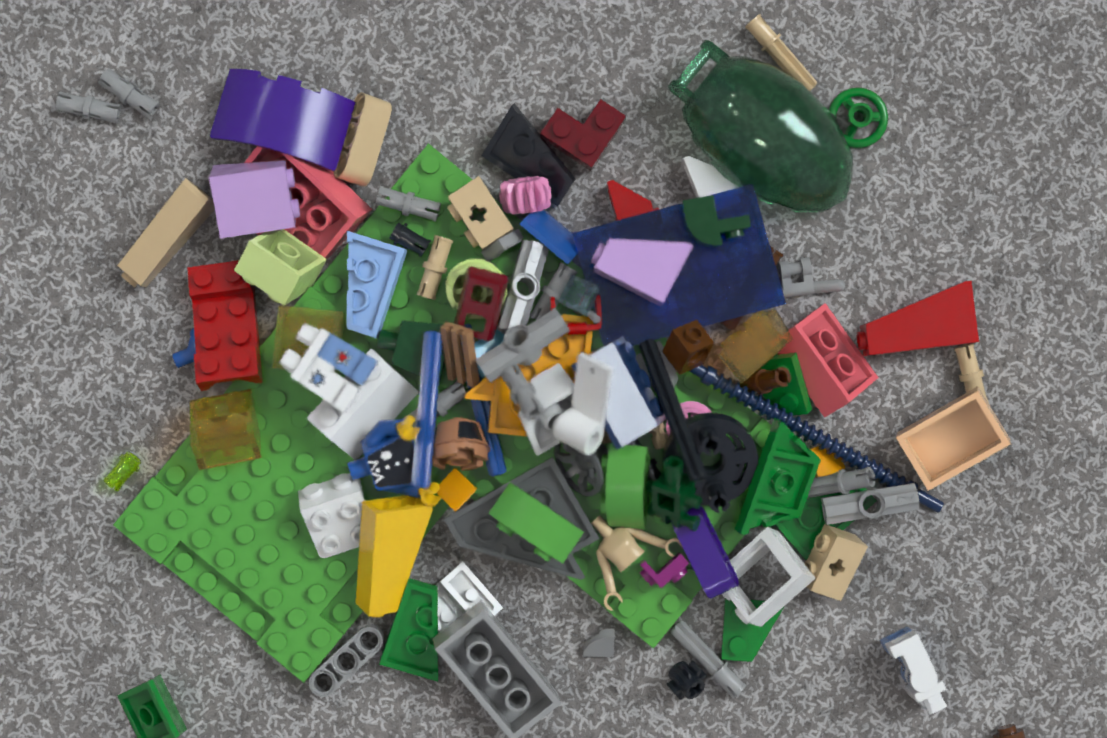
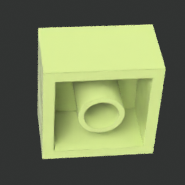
M281 229L264 232L250 240L234 271L240 274L247 283L257 286L267 293L271 300L285 306L305 293L310 286L314 285L327 259L286 230Z

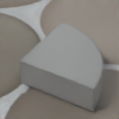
M519 229L498 239L481 253L486 260L492 261L505 250L523 241L524 237Z
M604 629L599 631V635L591 639L588 638L583 645V657H614L615 629Z

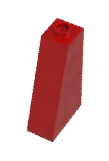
M972 280L953 285L861 325L860 332L856 334L858 349L863 350V356L979 342Z

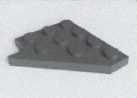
M553 457L444 519L459 547L580 580L584 579L585 575L575 560L573 553L599 539ZM509 482L524 490L584 532L563 564L551 557L549 562L533 552L536 546L515 532L511 537L496 527L499 521L491 516L489 512Z

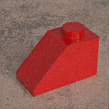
M607 181L606 186L621 239L637 240L658 234V226L663 225L659 208H653L650 200L616 181Z

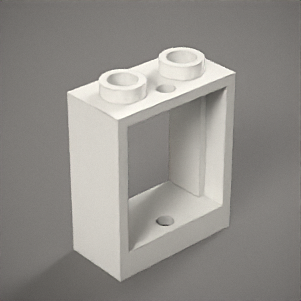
M770 527L764 529L734 556L730 562L739 579L771 550L791 576V579L757 609L740 586L722 594L727 600L733 601L737 607L735 613L745 624L751 623L759 627L764 625L815 579L782 534Z

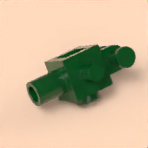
M668 457L664 460V472L656 481L649 479L646 484V491L652 493V502L648 507V515L652 517L657 516L661 518V522L666 524L672 521L674 527L681 528L685 526L691 531H696L700 523V517L689 515L687 511L691 507L698 509L701 505L702 497L695 495V482L691 481L688 475L683 473L682 459Z

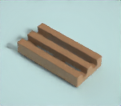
M446 322L440 329L447 378L451 381L457 378L458 383L461 384L467 381L468 386L474 387L479 382L473 330Z

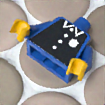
M408 415L401 420L378 421L361 441L364 457L347 463L352 479L356 480L371 475L376 490L421 498V501L429 507L437 505L441 497L433 494H436L440 489L438 483L431 482L429 488H416L411 484L414 439L420 431V427H411L415 418L412 415Z

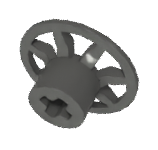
M562 441L554 446L556 464L568 485L574 491L584 496H594L600 492L603 485L602 457L604 454L608 455L605 445L601 442L597 450L590 455H585ZM561 444H563L565 451L571 454L560 452ZM562 462L571 463L572 467L566 472ZM575 474H579V486H577L571 479V477H573ZM587 482L594 487L593 490H587Z

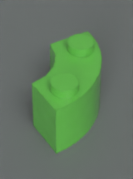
M610 444L608 455L604 454L602 457L601 468L602 472L606 473L605 496L603 495L601 500V514L606 515L608 526L645 529L650 501L649 492L646 491V484L649 480L651 461L647 447L625 445L616 450L614 444Z
M509 482L489 512L491 516L499 521L496 525L497 528L511 537L514 532L536 546L533 552L548 562L553 557L563 564L584 533L567 519L511 482Z

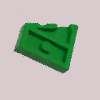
M725 598L721 660L752 662L783 608L764 625L759 627L751 623L745 624L735 613L737 607L733 601ZM750 599L756 609L766 601Z

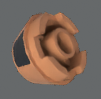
M457 417L436 425L432 465L434 467L445 470L446 464L461 466V471L483 467V460L488 461L487 453L490 452V446L479 422Z

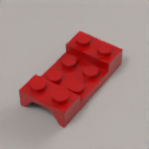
M239 260L187 267L196 354H194L195 380L201 391L208 390L216 383L235 380L263 383L255 286L247 283L240 274L234 271Z

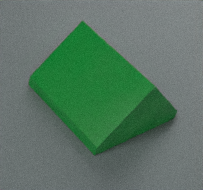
M161 675L117 695L137 738H177L187 730Z

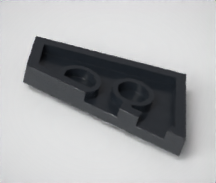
M514 103L481 156L515 179L527 176L547 178L551 187V202L559 206L576 178Z

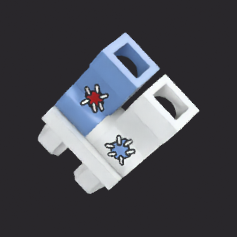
M304 324L296 339L309 346V349L304 357L288 349L280 364L292 373L291 378L316 393L341 412L346 413L361 388L335 372L336 369L360 385H364L379 361L323 328L319 330Z
M905 627L880 639L884 650L894 659L898 658L901 664V676L908 683V685L904 686L908 695L917 703H920L921 707L926 709L930 715L946 708L947 706L940 693L946 690L943 681L937 677V673L919 635L909 627Z

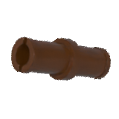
M778 367L769 371L766 369L757 370L753 375L739 377V380H736V382H740L741 388L747 386L748 392L754 390L755 393L766 394L774 388L787 386V383H790L791 376L785 367Z

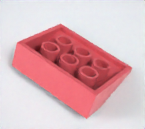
M257 146L244 163L286 160L287 169L293 168L295 187L290 189L292 200L298 199L301 217L296 218L294 228L284 230L328 259L347 239V231L354 232L373 209L343 180L336 178L332 170H327L288 154Z

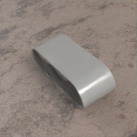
M369 624L354 634L311 675L309 688L312 693L319 697H327L336 691L379 651L385 640L383 630L377 625ZM368 631L375 633L378 637V644L375 647H367L362 641L363 633ZM345 652L352 654L355 658V666L352 668L343 667L339 660L340 654ZM319 674L329 675L332 679V687L329 689L321 688L317 684V676Z

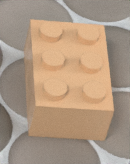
M978 386L902 429L896 435L897 441L928 491L1011 445L1008 434Z

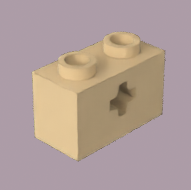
M479 176L448 196L451 204L447 206V209L456 222L461 219L468 228L464 234L473 248L479 245L482 251H484L495 241L514 231V228ZM475 208L480 212L486 211L483 215L485 221L481 224L478 220H470L473 218L472 210Z
M824 524L821 533L815 538L814 547L807 561L804 562L815 577L806 587L812 592L841 601L868 546L855 534Z

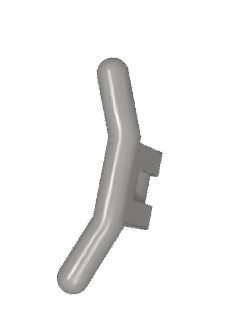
M809 257L800 258L799 262L795 263L782 261L778 262L782 287L758 292L754 300L757 304H765L784 298L808 294L840 292L845 289V282L841 279L813 281ZM802 274L803 282L792 283L791 275Z

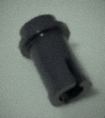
M398 222L389 239L394 241L393 244L395 246L398 243L419 255V257H422L431 240L407 228L408 224L402 225Z

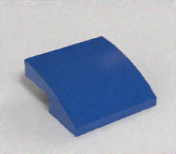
M545 210L530 213L520 223L523 228L566 264H570L587 246Z

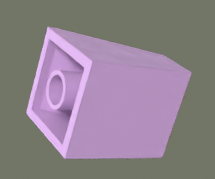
M286 160L213 165L209 180L220 238L295 227L296 218L301 217L298 199L292 200L290 188L295 187L293 168L287 169Z
M609 239L606 246L602 243L599 244L591 263L596 265L594 273L661 306L693 245L683 242Z

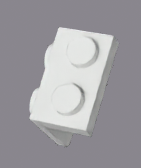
M344 473L336 476L334 479L319 484H310L304 489L298 490L300 512L321 558H327L359 547L362 501H365L360 478L353 480L350 473Z

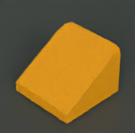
M819 445L810 448L821 459L815 475L816 478L828 476L845 469L844 463L841 462V457L835 459L833 453L830 455L826 453V449L819 450Z
M454 468L439 484L440 489L437 494L456 512L478 488Z

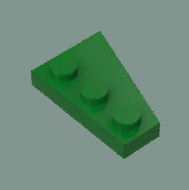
M412 578L408 579L398 611L395 613L379 665L438 682V652L435 650L433 638L438 635V586Z

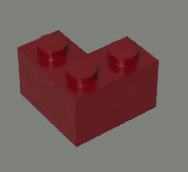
M601 99L584 124L557 108L540 135L547 143L589 171H592L624 124L626 116Z

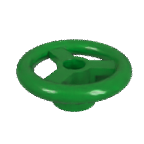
M850 88L838 94L830 104L827 115L828 126L832 135L843 145L851 148H865L876 143L885 133L888 125L887 107L875 92L866 88ZM851 98H867L874 103L878 112H873L871 107L865 103L855 104ZM841 104L848 111L847 119L850 123L844 134L837 124V111ZM855 112H860L863 115L864 120L862 122L854 119ZM871 122H879L876 130L870 136L863 139H853L859 128H864Z

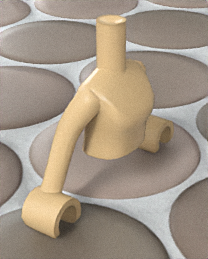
M598 516L591 524L603 537L596 554L607 591L604 598L605 607L613 611L612 607L607 603L608 597L612 595L617 596L623 602L621 595L616 592L612 569L608 560L621 573L645 552L637 544L634 537L642 542L665 549L666 553L672 557L674 555L669 552L668 546L671 542L675 541L682 547L679 539L671 538L665 540L636 528L618 527L612 529L601 516Z

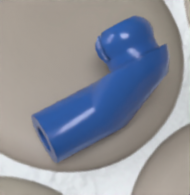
M194 328L190 331L191 337L187 348L172 354L177 368L194 362V354H196Z

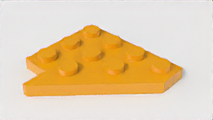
M561 315L566 325L567 323L577 322L594 323L590 318L584 316ZM587 331L586 335H567L565 333L542 348V354L535 363L526 366L518 364L517 366L520 367L525 379L530 382L535 376L559 363L573 383H575L576 374L571 365L577 362L580 353L587 355L591 352L593 331ZM501 376L492 382L485 377L464 394V399L490 401L488 433L527 436L518 415L520 407L518 404L513 403L510 398L511 392Z

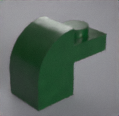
M714 195L682 200L680 203L687 233L696 243L702 246L720 248L722 246L721 235L725 234L726 239L745 236L744 231L751 228L749 215L718 220Z

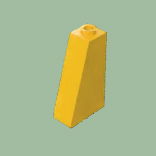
M402 495L362 501L356 604L369 617H382L385 614L398 611L433 507L426 506L421 501V498Z

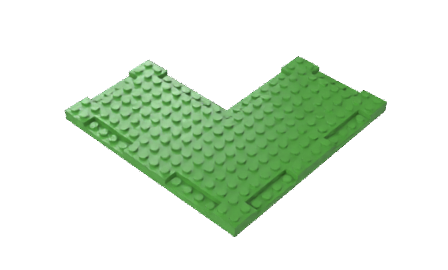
M429 143L391 189L405 194L410 191L415 193L416 197L440 202V211L426 208L427 211L438 214L436 222L413 214L405 216L402 215V211L379 205L356 233L394 245V241L389 239L399 222L402 225L408 224L407 228L431 240L422 257H419V255L400 244H396V246L408 251L382 327L384 330L399 333L402 321L438 324L449 322L454 324L457 309L452 308L446 294V280L449 272L458 263L468 259H485L481 253L483 251L478 245L473 248L466 238L464 232L468 228L461 219L456 222L447 209V206L451 204L448 196L473 179ZM495 199L514 228V231L519 229L524 238L522 240L541 243L520 225L522 221L518 217L504 212L502 204ZM477 208L472 210L473 218L470 219L471 221L478 220L480 224L485 221L483 216L486 213L485 210L482 212L478 211ZM434 235L453 240L445 264L447 272L442 274L436 300L417 295L425 270L422 266L424 261L428 260ZM522 241L490 261L503 275L508 277V282L511 281ZM349 243L315 284L308 288L260 346L263 383H252L244 380L232 381L233 383L158 474L150 479L113 524V526L159 564H164L255 639L258 646L303 683L334 648L363 610L356 604L359 547L327 558H321L300 512L298 490L304 489L310 484H319L334 479L340 474H349L350 471L347 463L354 461V459L329 440L307 419L324 399L291 378L292 373L287 371L280 364V361L288 349L304 357L309 346L296 339V336L302 326L307 324L319 330L321 328L325 329L365 354L370 349L375 350L418 391L420 387V376L391 364L394 351L377 347L378 339L347 329V259H349ZM549 249L539 282L540 291L534 299L531 312L543 294V291H541L543 286H548L561 262L578 273L563 295L565 300L563 303L559 302L556 307L560 315L577 316L569 307V304L571 303L574 307L580 306L583 300L578 296L579 294H583L590 301L592 311L594 312L595 295H600L602 326L592 333L591 351L622 335L625 341L633 346L636 355L641 353L639 344L647 339H653L655 342L660 341L663 347L665 346L667 339L574 262L566 264ZM517 282V291L521 295L528 296V286L523 282ZM466 315L464 324H471L474 331L482 332L485 328L486 319H470ZM529 316L527 326L536 321V319ZM446 364L444 365L438 387V394L457 381V378L453 381L448 380ZM336 369L335 372L337 374H339L342 377L346 376L345 374ZM685 372L681 375L677 373L678 381L677 385L675 384L674 390L680 404L686 401L699 402L708 407L712 413L725 414L741 422L754 440L759 462L771 424L755 412H752L749 407H744L742 401L736 403V398L729 399L728 393L721 394L719 388L713 390V385H704L696 375L690 372ZM465 382L463 385L465 390L468 391L467 382ZM650 385L654 395L658 397L655 391L653 390L652 386ZM419 393L394 420H401L418 408ZM463 399L447 410V415L444 417L438 416L435 428L440 422L457 417L476 421L471 399ZM667 420L663 421L664 426H665V428H663V430H664L665 433L667 432V431H666V422H667ZM647 432L640 436L638 440L643 447L648 448L650 458H655L657 461L656 467L662 474L664 472L662 460L664 448L656 449L651 439L653 437L652 433L649 434ZM498 434L507 469L506 473L490 476L486 461L484 460L483 467L461 471V466L446 464L445 470H442L432 465L430 483L436 482L440 484L456 468L478 488L470 496L476 501L551 457L555 460L554 447L537 456L527 436ZM612 442V443H606V444H604L605 447L607 448L608 452H609V445H610V444H613V442ZM561 444L560 452L571 454L566 452L563 444ZM710 449L711 455H707L704 452L701 453L700 457L703 465L711 466L716 464L721 457V453L718 452L714 455L713 449ZM562 462V465L565 471L567 472L572 467L571 463ZM745 463L744 469H743V471H742V473H741V477H742V474H743V472H744V470H745L746 463ZM603 473L602 489L594 496L581 495L571 488L590 523L598 516H601L607 522L606 515L601 514L602 496H605L606 473ZM575 474L573 477H571L572 481L577 486H579V474ZM371 475L360 478L365 501L403 495L376 490ZM587 482V490H593L594 487ZM749 487L738 497L730 501V506L725 512H722L721 506L718 507L719 513H716L710 506L701 505L706 511L727 556L745 536L735 530V526ZM649 492V505L652 502L651 492ZM442 498L432 509L423 538L449 508V505ZM647 514L646 527L641 530L665 540L671 538L678 539L671 522L666 524L661 522V518L657 516L652 517ZM610 526L612 529L618 528L616 526ZM594 528L599 539L573 553L585 578L580 580L567 577L654 649L702 588L690 561L679 543L671 542L668 546L669 552L674 556L678 552L683 555L689 562L685 567L688 572L676 583L670 580L662 588L657 583L651 587L640 575L639 572L643 568L639 563L644 559L657 572L673 557L669 556L665 549L642 542L634 537L637 544L645 552L620 573L618 568L608 560L612 569L616 592L621 595L623 601L621 602L617 596H609L607 603L612 607L613 611L608 610L604 605L607 591L596 554L603 537Z

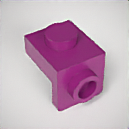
M678 552L661 569L655 572L643 559L639 563L643 570L639 573L651 587L657 583L662 588L670 580L673 583L679 581L688 572L685 567L689 562Z

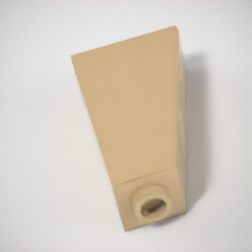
M185 178L117 265L124 271L121 275L122 278L133 287L139 284L146 288L215 210L213 200L198 186Z

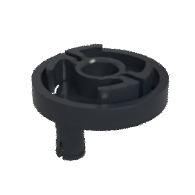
M721 413L698 414L686 419L699 454L704 452L707 455H711L710 449H713L714 455L720 452L721 457L714 465H704L707 476L695 482V495L702 497L701 505L710 506L716 513H719L718 507L721 506L722 512H725L730 506V501L742 494L751 484L758 464L757 448L750 432L735 418ZM672 433L666 440L663 449V467L664 460L668 457H678L681 459ZM745 463H746L745 470H744V472H743V474H742V477H741V473H742V471H743V469H744V466H745ZM683 464V473L687 475V472Z

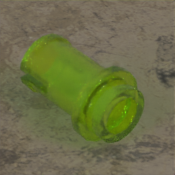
M129 451L119 455V462L103 479L110 488L115 486L114 490L118 492L134 471L138 472L140 470L139 465L142 463L136 455Z

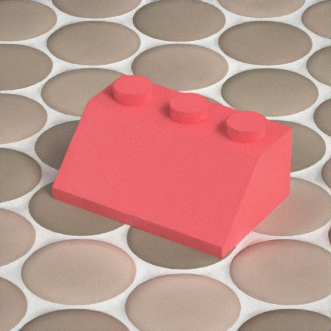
M826 303L771 342L778 355L797 353L808 395L824 418L851 402L879 378Z

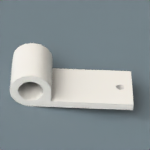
M580 353L577 360L572 406L556 417L553 429L556 439L585 455H590L597 450L604 435L613 368L584 353Z

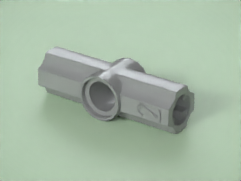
M523 240L521 243L511 281L507 284V296L496 330L503 334L515 325L522 324L527 326L534 299L540 291L539 282L549 248L544 246V244ZM517 282H523L528 286V296L521 295L517 291Z
M554 308L528 326L519 324L511 327L504 335V342L476 359V362L487 379L492 382L500 377L503 369L509 365L514 367V365L518 364L526 366L535 363L542 354V348L570 331L557 309Z
M915 483L821 498L822 512L826 525L919 510V497ZM873 495L877 500V507L873 512L868 513L863 508V501L867 496Z

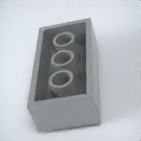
M482 600L433 638L435 650L508 738L520 737L562 704L554 687Z

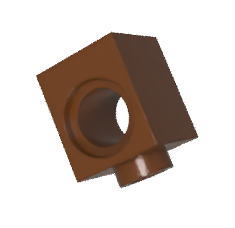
M696 319L673 329L662 353L677 373L681 375L704 365L714 345V341Z

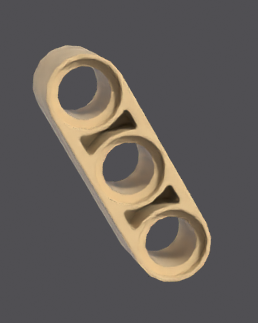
M361 92L354 99L356 103L337 168L333 170L336 178L365 187L373 176L391 116L392 106L387 101Z

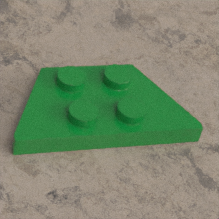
M776 418L772 422L735 526V530L742 535L749 534V529L760 525L767 528L778 524L782 520L789 521L800 517L821 461L799 437L787 428L786 424Z

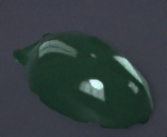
M704 40L700 45L701 50L678 79L670 82L668 88L685 103L682 108L683 119L686 120L692 132L691 137L697 148L700 147L702 152L711 160L710 163L727 180L760 201L772 205L776 203L791 208L790 211L824 212L847 198L853 178V155L836 117L800 80L775 65L747 56L730 57L713 42ZM711 58L717 64L693 93L687 86Z

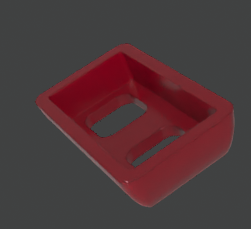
M473 266L468 267L454 324L465 327L466 315L469 313L482 316L486 319L484 331L478 332L473 330V337L483 341H491L495 336L509 280L508 277ZM475 285H481L493 290L490 303L486 304L472 299L471 294Z

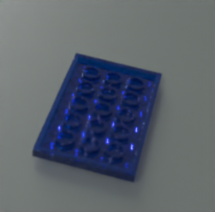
M753 184L713 194L718 220L749 215L751 228L744 231L745 236L726 239L725 234L721 235L722 246L720 248L702 246L689 236L684 226L680 204L572 233L594 312L595 295H600L602 326L598 330L602 345L623 335L625 341L629 342L632 346H636L647 339L658 340L668 337L673 329L696 319L702 327L786 304ZM609 239L683 242L689 243L693 247L664 303L658 306L594 273L596 265L591 263L600 243L606 246Z

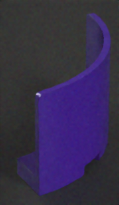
M229 69L210 137L215 140L240 142L271 149L303 159L327 170H335L356 102L324 88H321L320 92L302 88V81L278 75L276 81L262 76L260 71Z

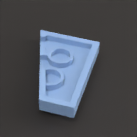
M347 231V242L349 243V259H347V329L379 339L408 250Z

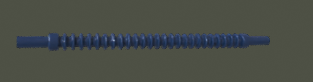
M701 365L688 371L699 377L700 382L704 385H713V390L719 388L721 394L728 393L729 399L735 397L736 403L742 401L744 407L751 406L752 412L758 410L759 416L765 414L766 420L779 419L788 426L792 433L795 431L797 437L803 436L805 442L811 440L812 446L818 444L819 450L826 449V453L828 455L833 453L835 459L841 457V462H849V467L856 466V470L871 467L875 479L872 480L879 479V484L886 483V487L915 483L919 503L937 513L941 511L944 502L919 489L916 482L912 480L906 481L905 476L899 478L898 472L891 473V469L889 467L884 469L882 463L876 465L875 459L869 461L868 455L861 456V452L859 450L854 452L852 446L846 448L845 442L838 443V438L831 439L830 433L824 435L822 429L815 430V425L808 426L807 420L801 422L800 416L794 418L792 412L785 413V408L778 409L777 403L771 405L770 399L764 401L762 395L755 396L754 390L748 392L747 386L740 387V382L732 383L731 377L725 379V374H717L718 371L714 367Z

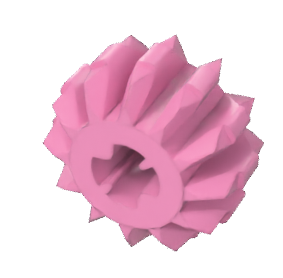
M518 177L500 184V204H502L503 211L506 213H533L551 206V187L549 186L548 179L545 177Z

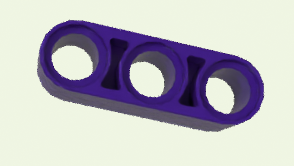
M701 505L698 509L691 507L687 514L700 517L697 530L691 531L685 526L681 528L673 526V529L704 592L712 599L738 587L739 580L706 511Z

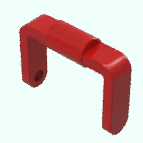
M595 295V313L600 317V321L596 324H586V322L567 323L570 329L567 335H586L587 331H596L601 328L600 295ZM550 297L551 311L556 308L555 297Z

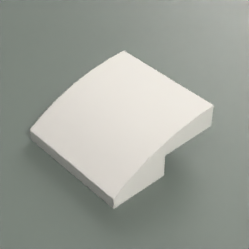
M461 562L435 585L438 586V633L447 628L481 600L494 616L503 609L464 562Z

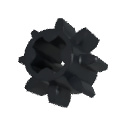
M681 661L670 669L668 676L671 681L667 683V686L680 700L684 696L687 699H694L703 692L705 683L702 680L707 675L694 661H691L689 665L687 662Z

